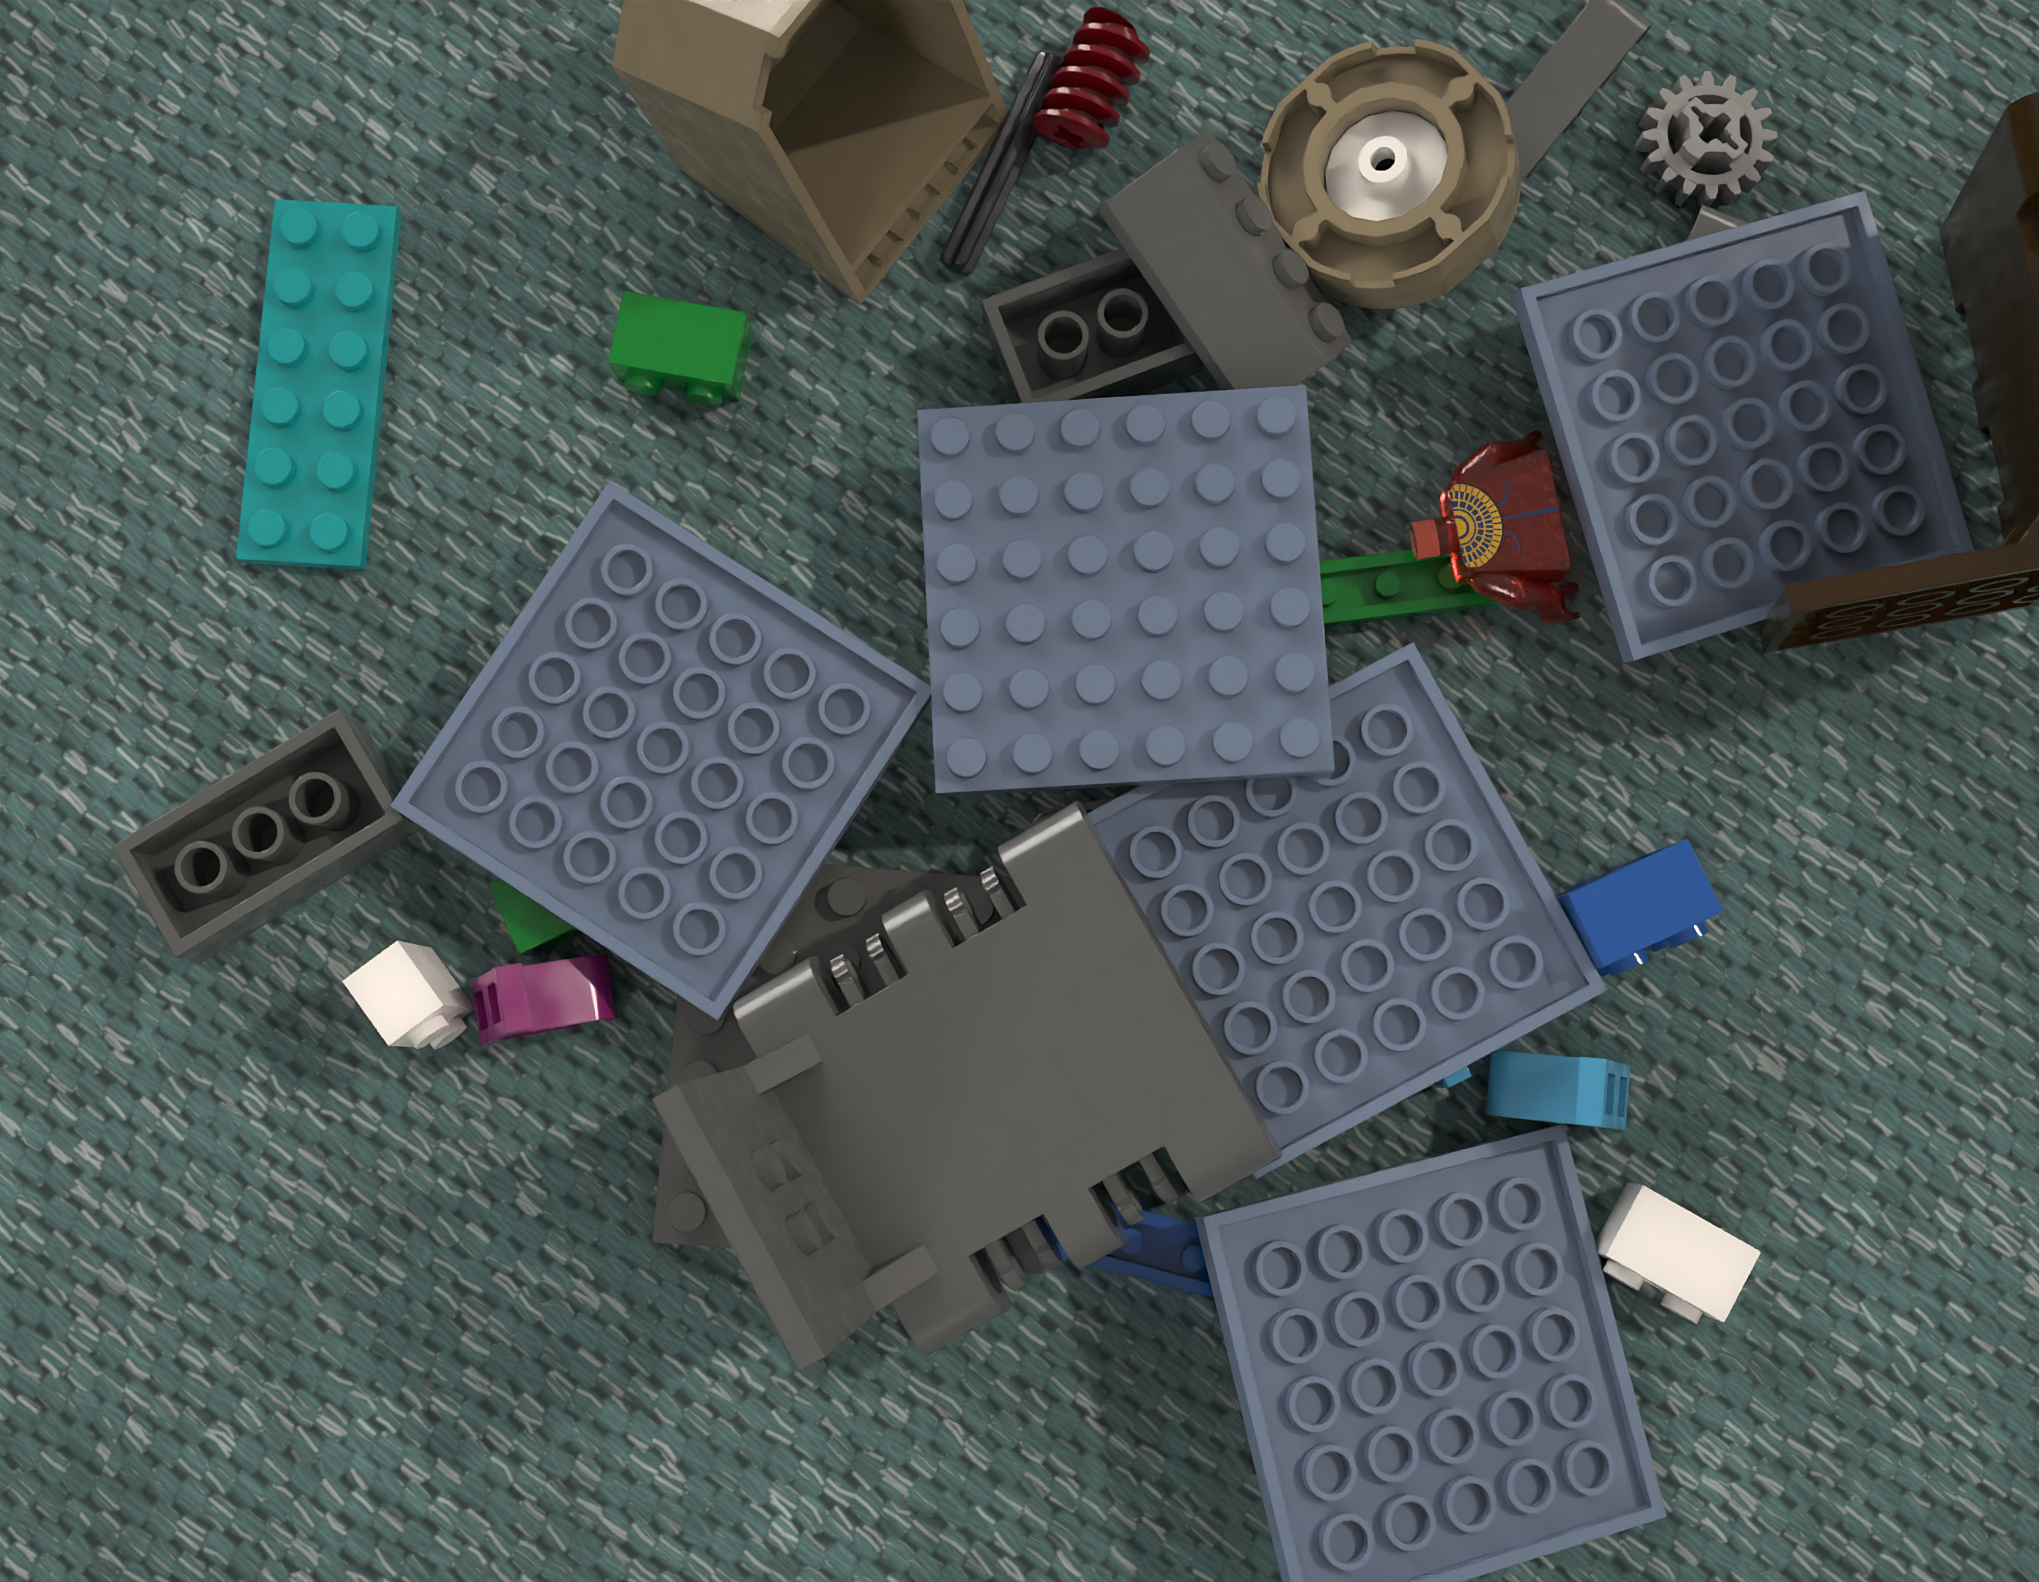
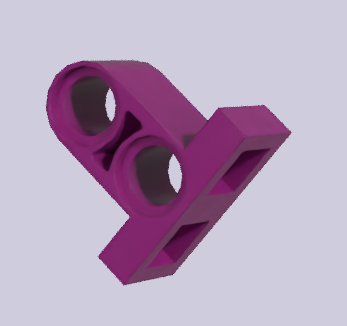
M607 954L583 956L522 966V963L498 966L470 982L480 1046L508 1041L516 1037L581 1026L580 1023L603 1019L610 1021L618 1018Z

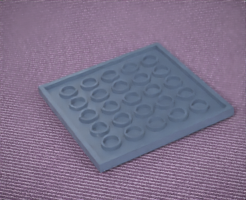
M1866 191L1523 287L1511 294L1623 663L1635 661L1765 620L1786 585L1974 551Z
M1306 385L917 410L935 792L937 797L1333 774L1335 766Z
M609 481L390 807L717 1021H722L930 703L931 688L926 682Z
M1414 642L1329 686L1335 766L1333 774L1140 785L1087 813L1283 1153L1280 1159L1253 1173L1252 1176L1255 1179L1608 990Z
M1564 1124L1540 1127L1195 1217L1282 1582H1463L1667 1517Z

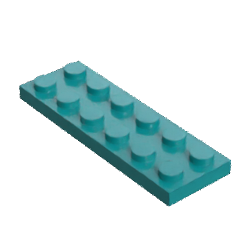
M275 199L236 559L241 563L366 570L402 216L397 206Z

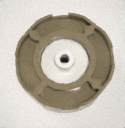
M1415 39L1414 47L1376 49L1373 41L1347 48L1329 57L1279 103L1268 123L1261 142L1265 153L1261 169V183H1257L1259 198L1269 208L1273 223L1279 230L1281 238L1303 258L1310 278L1323 294L1352 306L1368 309L1404 308L1433 300L1450 292L1499 248L1509 231L1519 203L1521 190L1520 158L1508 111L1501 94L1457 51L1426 40Z

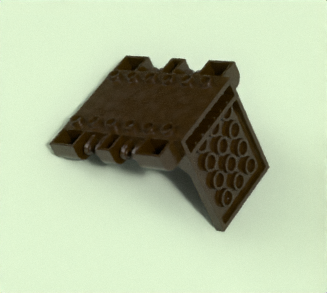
M2039 91L2016 100L2004 110L1939 231L1955 309L1957 313H1965L1974 353L1978 378L1972 384V391L1982 433L1990 432L2004 500L1997 507L2003 541L1998 547L1950 554L1932 559L1786 585L1759 627L1763 653L2039 606Z

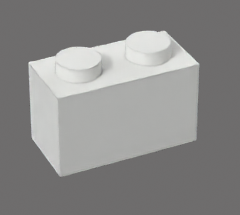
M396 941L342 981L388 1046L415 1047L419 1049L430 1043L434 1050L439 1049L454 1040L467 1028L462 1018L475 1010L473 1004L431 947Z
M1627 1182L1595 1242L1598 1255L1608 1260L1602 1270L1604 1273L1639 1291L1644 1281L1666 1293L1661 1302L1662 1306L1695 1324H1698L1702 1314L1725 1322L1761 1253L1759 1250L1646 1186Z

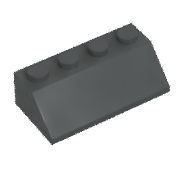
M1210 128L1174 151L1097 208L1221 390L1297 386L1327 364L1353 341L1345 330L1344 321L1338 310L1326 302L1310 278L1303 258L1281 238L1279 230L1273 223L1269 208L1259 197L1253 194L1237 170L1232 153L1224 144L1218 142Z

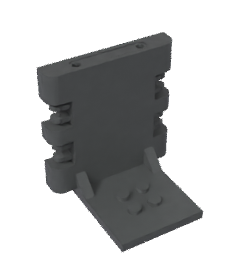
M1076 801L998 847L999 854L1008 873L1027 904L1025 907L1019 908L1006 883L996 869L991 866L980 873L981 885L989 900L996 907L1002 918L1001 921L984 930L974 912L972 903L957 887L944 894L950 913L953 915L966 940L962 943L933 890L926 889L882 915V922L888 937L906 967L908 975L904 972L886 940L879 933L866 940L867 953L885 982L886 988L871 996L858 968L844 954L830 961L835 979L851 1006L848 1009L820 956L810 957L733 1003L737 1022L757 1059L741 1067L677 1084L652 1099L798 1371L826 1357L877 1311L890 1303L913 1343L925 1355L932 1354L1007 1312L1013 1304L982 1248L986 1249L1001 1278L1013 1291L1027 1284L1024 1267L1005 1235L1019 1227L1024 1231L1039 1262L1050 1271L1063 1264L1062 1256L1041 1216L1042 1214L1046 1217L1069 1259L1080 1270L1127 1244L1129 1238L1098 1183L1103 1182L1118 1211L1130 1226L1144 1219L1141 1210L1142 1205L1135 1192L1128 1185L1121 1170L1136 1161H1140L1156 1195L1167 1205L1173 1203L1181 1197L1173 1177L1170 1175L1168 1168L1157 1151L1163 1146L1187 1187L1200 1203L1282 1157L1281 1149L1081 802Z

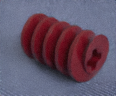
M1101 6L1091 7L1085 11L1083 25L1074 33L1073 46L1063 56V67L1053 77V89L1048 91L1043 98V110L1034 117V126L1041 135L1060 146L1070 149H1085L1087 147L1096 149L1107 148L1110 137L1101 127L1113 128L1118 125L1120 115L1112 106L1123 107L1128 104L1130 93L1123 85L1133 86L1137 84L1140 79V72L1134 64H1145L1150 58V50L1139 39L1134 26L1120 14Z

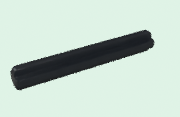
M1039 51L1034 56L942 250L940 261L948 270L963 276H969L974 271L1039 133L1034 126V117L1043 110V98L1048 91L1053 89V77L1063 67V59L1060 56L1045 51Z

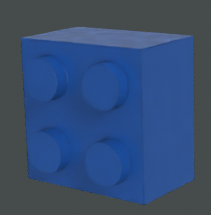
M1688 839L1652 851L1556 895L1558 902L1600 977L1609 973L1612 976L1648 961L1649 958L1644 950L1646 947L1650 946L1653 952L1668 946L1674 948L1708 933L1709 931L1704 921L1724 912Z

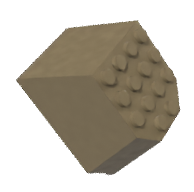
M623 0L612 67L680 169L860 305L996 139L1008 113L963 0Z

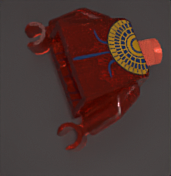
M1535 430L1522 439L1496 440L1483 443L1453 470L1450 483L1445 486L1440 496L1442 517L1411 522L1409 532L1412 551L1416 560L1450 554L1454 577L1457 583L1471 584L1478 595L1517 610L1539 614L1545 623L1553 625L1580 618V613L1571 612L1566 607L1564 600L1565 595L1579 593V586L1575 582H1568L1557 586L1551 584L1562 580L1571 569V563L1550 467L1553 460L1552 457H1548L1547 449L1534 451L1532 445L1544 438L1539 430Z

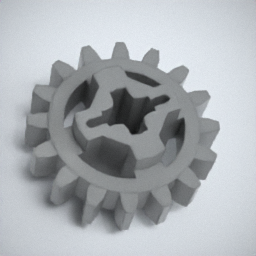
M1704 71L1695 86H1693L1691 80L1686 75L1680 76L1671 91L1662 88L1651 103L1653 108L1648 107L1638 126L1645 131L1642 132L1636 141L1635 150L1650 153L1641 165L1640 170L1642 174L1657 171L1661 178L1658 180L1654 190L1657 193H1661L1670 186L1677 190L1675 204L1678 206H1682L1690 195L1697 196L1698 205L1702 203L1709 207L1718 195L1720 201L1725 206H1729L1736 200L1741 191L1748 194L1761 179L1759 174H1763L1773 161L1774 156L1766 150L1777 139V132L1770 129H1762L1764 123L1771 116L1772 111L1770 108L1755 110L1752 107L1751 103L1758 93L1754 88L1747 90L1742 95L1735 92V76L1730 75L1722 86L1714 85L1711 71ZM1705 135L1712 139L1708 144L1702 141ZM1668 137L1674 142V154L1669 145Z

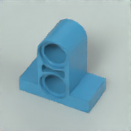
M1495 1050L1490 1056L1486 1115L1626 1130L1630 1065L1600 1058H1576Z

